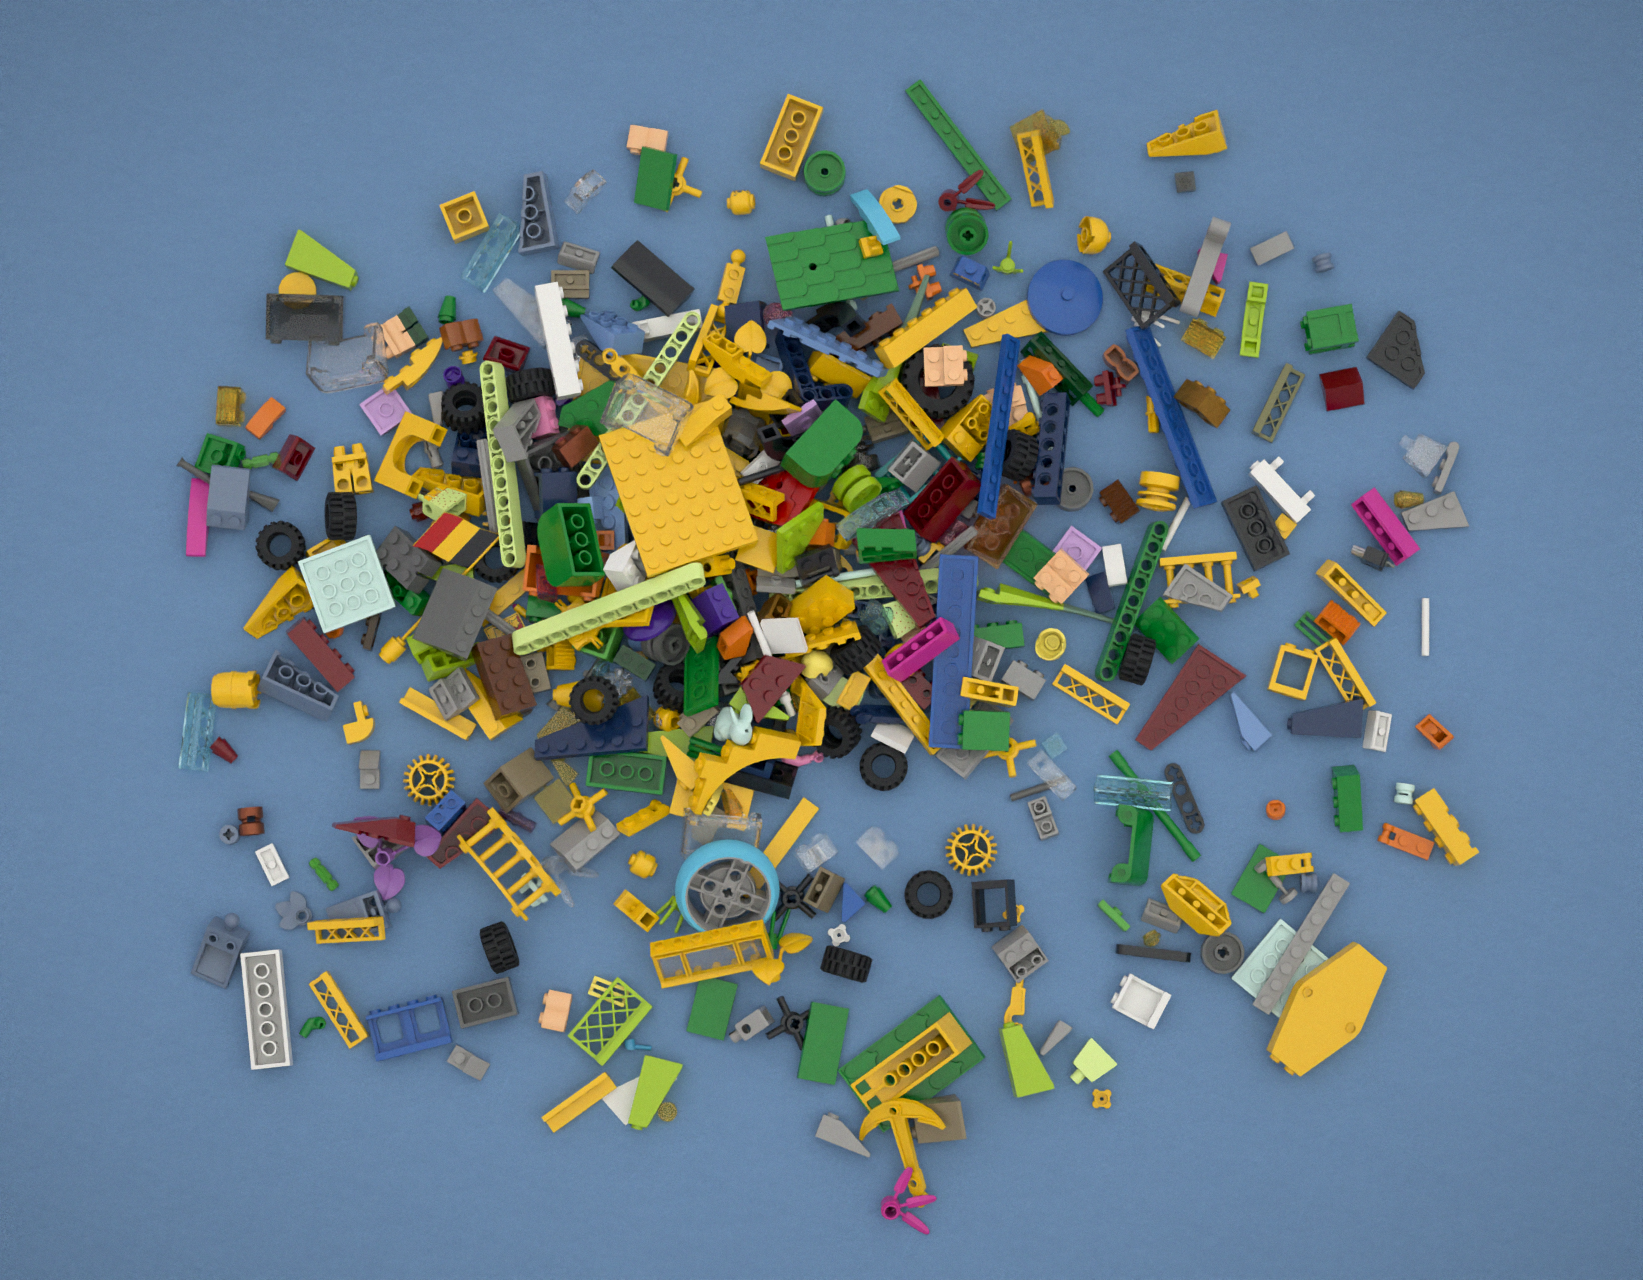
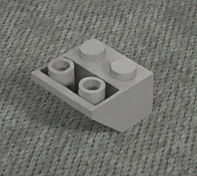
M911 439L889 464L887 469L902 483L917 492L941 462Z
M1023 925L991 947L1017 983L1049 961Z

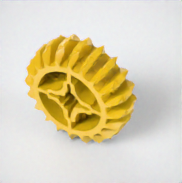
M430 754L426 755V760L420 755L419 763L415 759L412 760L415 764L414 767L407 765L411 772H404V775L409 776V779H403L404 783H409L404 789L412 790L408 794L409 797L416 795L413 800L414 802L421 798V805H424L426 800H428V806H432V800L437 805L439 803L438 798L443 799L445 797L443 794L449 792L447 790L448 787L452 789L455 787L449 784V781H455L454 777H449V775L454 773V770H446L450 767V764L447 763L443 766L444 758L437 762V755H434L433 760H431ZM433 764L438 766L439 769L428 773L422 766ZM418 770L422 779L415 787L414 776ZM443 773L445 780L440 790L437 785V779ZM425 775H429V777H431V775L434 776V778L432 779L433 785H430L429 783L427 785L425 784V782L427 781ZM430 787L436 794L424 796L419 791Z
M965 824V831L962 832L961 828L958 827V835L954 832L951 833L955 839H947V842L951 843L952 846H945L946 850H951V853H947L946 857L952 856L953 858L948 863H956L953 868L954 870L961 867L960 874H963L966 869L968 870L967 876L971 875V870H974V874L977 876V869L980 868L982 873L986 872L983 867L984 865L991 868L988 860L995 861L991 854H997V851L991 850V847H995L997 844H990L994 836L987 838L986 835L989 833V830H986L984 834L981 833L982 826H979L977 831L975 830V824H972L971 830H968V825ZM975 834L972 841L968 844L958 841L964 835ZM980 837L986 843L987 853L979 850L977 846ZM976 841L974 844V850H976V852L978 853H972V855H970L967 859L968 850H966V848L964 847H970V845H972L973 842ZM955 846L962 849L965 853L963 863L956 856ZM974 856L984 859L982 863L976 866H968L970 859Z

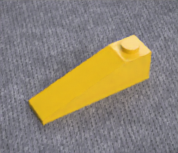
M1327 559L1315 573L1373 627L1386 615L1387 612L1337 562Z

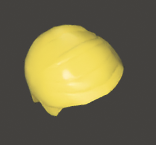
M1054 628L1041 631L1035 644L1036 654L1046 661L1059 659L1066 649L1065 636L1060 630Z
M812 650L802 657L801 663L806 667L801 674L808 678H816L820 673L823 676H827L833 669V661L824 651Z

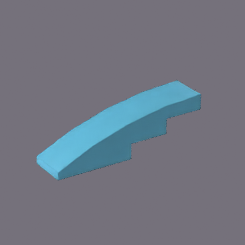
M868 189L850 195L851 202L859 210V216L867 223L868 230L873 235H876L877 240L882 245L900 240V235L892 221Z

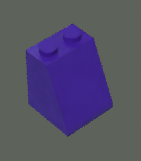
M723 583L705 590L691 600L705 619L702 626L707 631V638L721 633L739 619V615Z

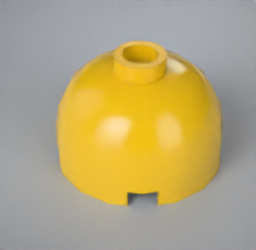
M1089 216L1082 218L1078 227L1082 228L1081 235L1077 234L1078 250L1083 252L1082 254H1098L1102 252L1111 240L1108 226L1100 218Z

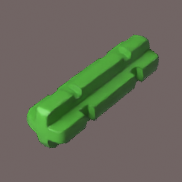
M273 452L270 455L264 454L252 457L251 460L250 458L243 459L242 466L247 469L270 465L269 463L274 464L279 454L278 452Z
M313 858L309 862L310 867L316 870L315 873L323 883L327 884L328 889L334 891L338 888L339 884L335 879H332V875L321 865L319 859Z

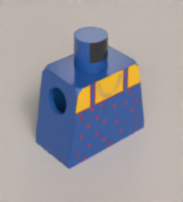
M961 256L957 258L949 276L982 291L990 273L986 266Z

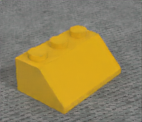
M813 351L807 362L814 382L819 380L824 385L848 384L853 389L851 398H857L872 378L834 356L820 351Z

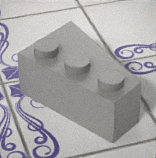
M534 398L514 402L493 428L494 436L499 442L507 463L528 458L526 451L528 446L532 445L531 436L532 433L536 432L541 417Z

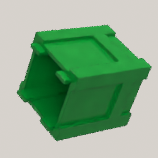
M1352 304L1307 311L1306 315L1302 318L1303 321H1300L1301 329L1305 328L1307 343L1304 344L1305 351H1309V355L1352 348L1359 341Z

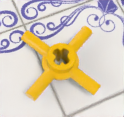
M685 157L681 158L674 175V183L677 180L679 186H675V189H672L670 206L674 196L681 195L683 192L701 198L703 193L701 190L686 185L683 173L689 159Z
M1009 737L1010 748L1008 752L990 750L984 758L998 755L1001 759L1006 760L1009 777H1016L1014 758L1018 755L1019 750L1037 747L1035 739L1017 743L1016 740Z
M575 782L571 783L569 787L574 796L570 804L571 811L557 821L563 826L574 817L584 818L589 831L593 832L596 830L591 817L595 812L594 804L608 795V792L603 788L589 798L588 796L581 795Z

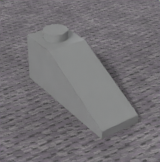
M828 1112V1115L823 1114L815 1135L816 1137L870 1157L871 1153L847 1126L838 1120V1115Z

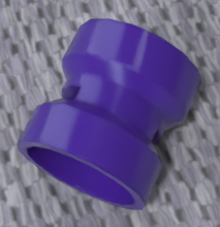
M450 366L443 372V377L449 390L452 385L457 386L459 382L461 384L466 382L461 369L457 366Z

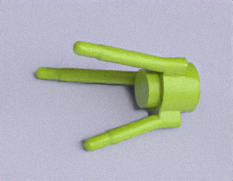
M1009 241L1007 256L1001 261L1000 267H992L998 273L1001 272L1005 275L1023 273V269H1015V263L1011 259L1012 241Z
M673 895L655 913L659 916L667 907L671 906L659 922L660 925L667 920L674 910L680 912L676 897ZM682 914L674 930L675 933H678L684 917Z

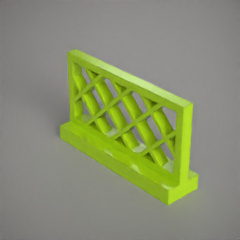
M617 977L568 1034V1037L603 1066L653 1006ZM617 983L624 987L625 996H613V988ZM611 991V997H606ZM627 997H636L641 1003L635 1009H628ZM625 998L626 1009L615 1010L614 999ZM603 999H611V1011H601L600 1003ZM598 1007L599 1012H593ZM626 1011L627 1020L624 1023L616 1024L615 1012ZM628 1011H634V1012L629 1016ZM601 1013H613V1024L602 1025ZM591 1014H599L600 1025L588 1026V1017ZM586 1021V1026L581 1027V1025ZM614 1026L612 1038L603 1039L602 1027ZM600 1027L601 1039L589 1040V1028ZM578 1029H586L587 1040L579 1041L573 1035ZM601 1041L602 1049L597 1055L590 1050V1042Z

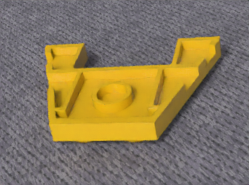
M799 674L790 686V691L800 696L796 731L785 729V732L795 734L801 741L800 746L822 745L826 707Z

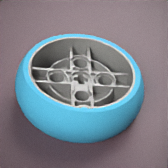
M717 840L701 846L684 861L677 875L675 897L682 916L698 932L763 919L765 924L777 906L780 890L779 879L769 858L758 848L738 840ZM723 859H730L729 862H720L711 866L707 870L703 869V867L712 862ZM750 865L754 866L763 875L766 891L756 888L755 880L748 871ZM733 871L740 872L737 875H731V872ZM707 881L714 882L712 885L705 884ZM689 888L698 891L699 898L706 908L705 914L697 910L690 901ZM744 894L749 895L748 898H741ZM718 904L724 905L722 908H716L715 906ZM747 910L751 911L743 917L732 920H725L726 918L739 916Z

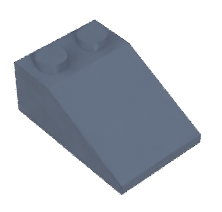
M212 464L206 526L245 530L249 521L250 469Z

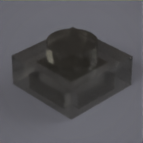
M1194 171L1174 174L1176 193L1196 191Z

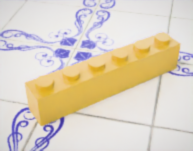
M957 287L948 292L949 296L934 302V307L923 310L921 316L909 320L905 328L902 327L894 331V336L890 339L885 338L880 341V346L874 349V351L884 364L883 366L887 369L897 367L975 310L977 305L967 288L958 289Z

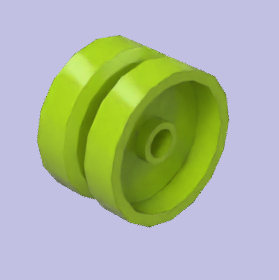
M861 464L845 471L834 483L832 493L838 500L843 502V506L848 512L858 513L876 500L882 490V485L875 477H871V472L866 466Z

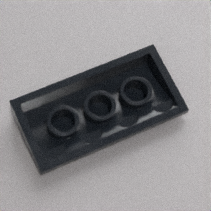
M638 240L611 267L667 317L686 302L695 290Z
M1257 485L1221 502V506L1254 572L1290 554Z
M776 761L769 779L738 770L724 782L789 800L798 767Z

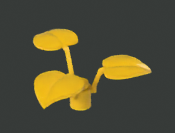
M748 321L735 334L734 343L743 348L744 353L748 352L750 360L752 352L756 354L762 353L766 347V335L763 329L754 321ZM719 367L707 378L704 394L715 397L721 393L725 399H729L736 394L738 383L726 370ZM773 371L771 372L773 373L772 380L760 388L762 396L763 393L782 399L788 389H792V383L784 372Z
M802 933L784 935L779 940V945L782 948L780 949L778 959L757 961L752 966V972L758 979L769 986L771 983L779 981L781 978L780 974L785 968L782 962L783 952L797 953L806 948L813 941V938ZM754 940L739 943L741 950L751 945L758 958H762L755 943L752 942ZM732 944L726 945L728 949L734 950Z

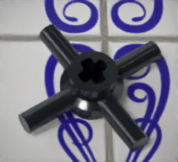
M807 874L797 887H786L779 881L782 904L775 911V921L788 908H799L809 918L813 919L817 913L803 902V891L814 879L812 875ZM791 895H796L795 899L789 900Z
M784 996L776 998L783 1012L780 1025L765 1033L768 1040L783 1032L793 1035L800 1051H802L804 1039L800 1031L803 1027V1021L808 1019L809 1009L801 1014L790 1011Z

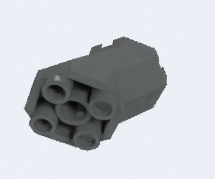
M739 407L738 410L733 409L732 415L725 420L721 433L725 447L741 457L745 454L748 455L747 459H752L756 456L760 447L757 429L764 427L766 422L760 417L751 415L746 408Z

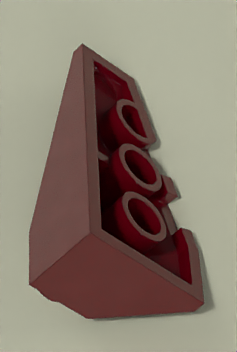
M400 814L399 818L383 817L332 823V827L335 829L360 835L365 834L376 839L384 838V840L409 847H414L416 823L411 821L409 816Z

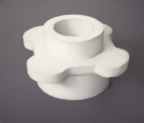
M840 924L835 929L830 928L828 930V935L831 936L834 946H839L840 943L850 940V936L845 930L846 926Z

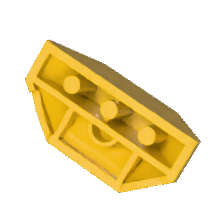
M1173 873L1162 883L1161 889L1169 908L1197 933L1219 937L1231 926L1232 922L1226 903L1198 879L1178 876V874Z

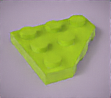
M817 501L777 529V571L784 574L796 565L794 557L803 554L824 519V505L821 502Z

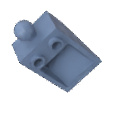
M379 890L328 907L326 911L329 919L383 916L384 927L387 929L392 927L388 912L397 913L401 909V902L397 898H390L385 904ZM372 899L376 900V906L372 905ZM378 926L372 927L369 931L371 933L378 932ZM360 927L353 930L358 937L364 932ZM341 928L336 933L341 938H344L347 932Z
M229 913L225 916L224 920L218 917L213 918L207 926L191 974L225 989L229 984L250 934V931L238 927L240 919L237 914Z

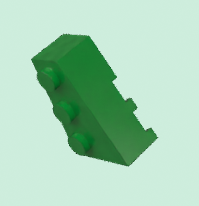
M856 528L859 564L917 558L915 530Z
M1355 765L1331 767V784L1334 790V797H1332L1333 808H1336V815L1333 816L1334 826L1338 827L1340 832L1362 831L1360 774Z

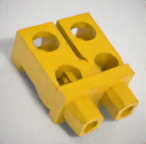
M362 443L353 444V454L346 455L344 446L334 447V457L331 458L335 492H353L354 495L355 493L357 495L374 493L368 455Z

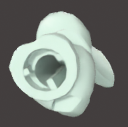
M747 703L744 704L740 715L732 707L722 708L714 726L715 738L722 742L730 739L739 746L746 745L751 740L753 731L751 726L753 718L751 706Z

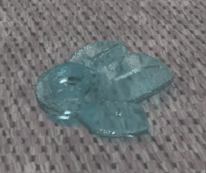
M872 598L868 601L866 610H859L857 612L860 621L868 625L869 629L876 635L885 633L888 629V624L893 621L894 617L891 607L883 608L879 601Z

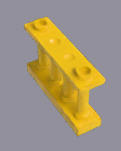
M1236 552L1159 558L1158 560L1159 568L1164 567L1166 571L1167 588L1174 580L1175 566H1184L1186 564L1193 569L1194 565L1202 564L1205 577L1213 582V563L1221 562L1224 570L1225 591L1233 595L1229 603H1236V599L1241 597L1240 593L1233 594L1231 565L1233 564L1232 561L1237 560ZM1171 598L1164 600L1171 608H1178L1179 604H1188Z

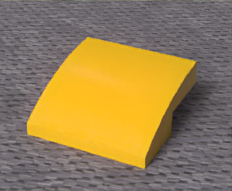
M754 526L758 542L739 548L735 560L774 574L777 566V533Z

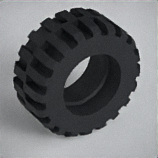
M933 344L932 346H929V347H928V346H924L923 348L943 347V346H940L939 344ZM922 348L907 360L903 369L901 384L931 419H945L955 415L967 405L973 393L975 377L972 365L968 361L963 362V369H967L968 377L967 381H964L963 386H955L953 392L946 398H930L920 387V376L924 371V353Z

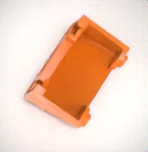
M527 545L522 590L529 592V596L540 597V593L583 597V601L591 602L595 598H599L604 577L591 586L554 587L547 580L540 547L537 545ZM601 551L603 565L605 566L610 554Z

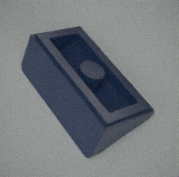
M1101 572L1087 577L1085 580L1095 612L1101 614L1114 610L1115 604L1105 573Z

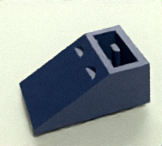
M484 423L485 427L483 429L478 428V432L474 433V431H471L470 434H466V432L462 434L457 433L451 460L453 475L481 478L476 441L487 439L486 423Z

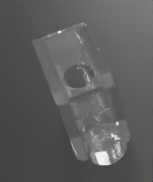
M1419 434L1414 441L1404 435L1398 443L1407 450L1402 458L1424 479L1429 475L1447 449L1446 445L1422 434Z

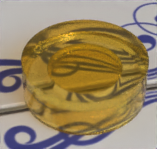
M665 1102L658 1108V1116L663 1121H672L677 1116V1108L673 1103Z

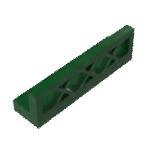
M1042 331L1034 336L1020 351L1027 358L1029 355L1033 356L1028 351L1031 348L1035 352L1036 356L1034 357L1054 365L1063 377L1062 383L1056 384L1054 388L1059 393H1067L1072 407L1092 389L1093 385ZM1069 390L1077 396L1075 399L1069 394Z

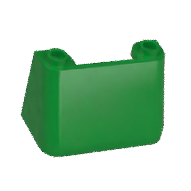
M1119 804L1116 806L1115 816L1124 824V827L1132 828L1128 864L1119 863L1113 867L1112 872L1109 873L1108 883L1141 886L1145 884L1148 878L1154 816L1149 810Z

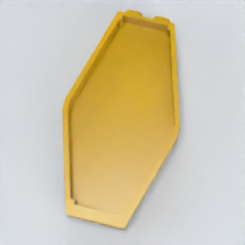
M1353 941L1299 979L1290 992L1266 1049L1271 1053L1269 1057L1277 1064L1279 1062L1285 1065L1283 1069L1293 1076L1295 1073L1301 1077L1353 1040L1363 1027L1387 967L1360 944Z

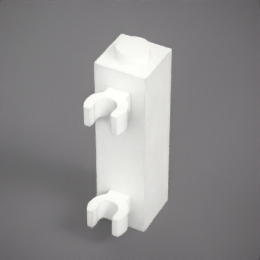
M700 309L691 310L697 312L701 318ZM690 311L671 314L669 317L661 316L632 323L645 331L644 342L669 338L683 317ZM694 316L687 319V323L691 326L696 325L698 322ZM701 319V325H700L699 329L697 330V332H699V331L701 330V328H702V325H703V324H702V319ZM680 332L677 336L684 335L685 333Z
M1277 457L1270 465L1265 460L1262 462L1257 460L1250 467L1252 471L1248 475L1286 516L1297 524L1311 511L1306 504L1314 498V493L1310 490L1300 498L1275 471L1284 462L1280 457Z

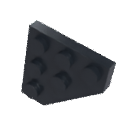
M1398 311L1366 358L1412 390L1415 389L1424 376L1425 370L1422 363L1415 321L1401 311Z

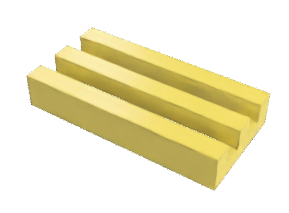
M723 784L710 797L703 814L711 815L719 801L724 787Z
M594 976L588 994L600 998L601 994L593 992L594 988L603 992L607 988L596 985V982L599 981L609 986L613 982ZM618 984L614 986L615 988L624 991L623 986H620ZM613 991L614 996H625ZM622 998V1002L614 1000V1004L624 1008L625 998ZM603 999L612 1003L611 999Z

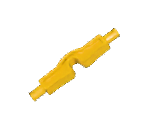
M1024 979L1020 983L1016 982L1015 987H1012L1010 1006L1005 1012L1004 1023L1013 1022V1015H1024L1026 989L1023 988Z

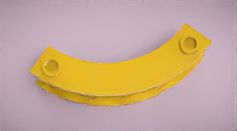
M492 807L487 811L491 819L481 830L467 841L460 834L457 836L461 842L459 847L465 854L469 852L490 876L513 906L511 911L517 918L521 916L527 921L529 918L523 911L546 892L549 893L551 891L557 896L562 891L550 875L542 868L543 866L528 847ZM499 827L503 832L502 838L479 856L472 846L494 828L497 829ZM512 842L518 849L516 854L495 872H492L484 861L506 843L510 844ZM526 859L531 866L530 871L510 888L506 889L498 878L520 860ZM539 876L543 881L541 887L518 905L512 895L534 877L537 878Z

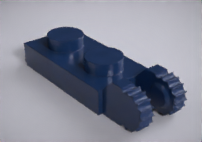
M864 704L855 705L850 709L851 715L856 716L855 719L858 724H866L867 722L900 724L903 720L892 705Z

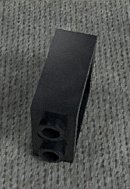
M1015 880L971 882L974 928H981V932H992L995 927H999V931L1011 930V926H1017ZM1005 888L1007 922L986 923L984 890Z

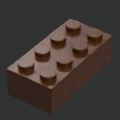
M512 633L476 643L472 647L471 653L495 721L530 711L537 706L520 656L514 653Z

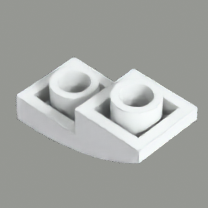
M1121 544L1102 547L1109 587L1128 584Z

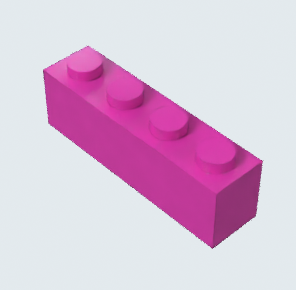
M1375 487L1351 504L1396 566L1420 550L1419 546Z
M940 617L884 658L882 663L888 676L902 682L958 641L960 637L954 624Z

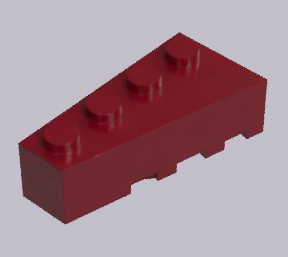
M303 616L287 629L286 633L332 687L339 692L355 678L353 674L355 670L348 662L346 664L342 662L340 658L343 656L336 648L332 650L328 645L330 641L323 633L319 635L315 630L317 628L310 619L307 621Z

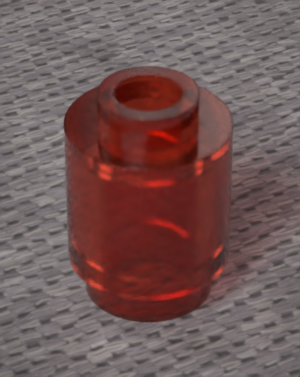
M422 501L411 504L412 508L409 511L412 520L416 519L418 523L430 519L422 511Z

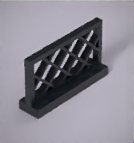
M1134 241L1129 245L1130 249L1108 266L1103 273L1142 330H1145L1169 309L1179 306L1181 301L1143 245ZM1131 255L1135 258L1133 267L1126 266V260ZM1115 268H1121L1119 279L1113 278L1110 274ZM1125 269L1133 270L1131 280L1123 279ZM1137 270L1144 272L1143 281L1135 280ZM1123 282L1130 283L1129 293L1122 292ZM1135 283L1143 284L1141 294H1133ZM1147 285L1154 286L1153 296L1145 295ZM1132 296L1140 297L1138 308L1132 307ZM1144 298H1152L1151 309L1143 308ZM1157 299H1162L1166 304L1160 310L1155 309ZM1142 311L1150 312L1149 319L1143 323L1141 320Z

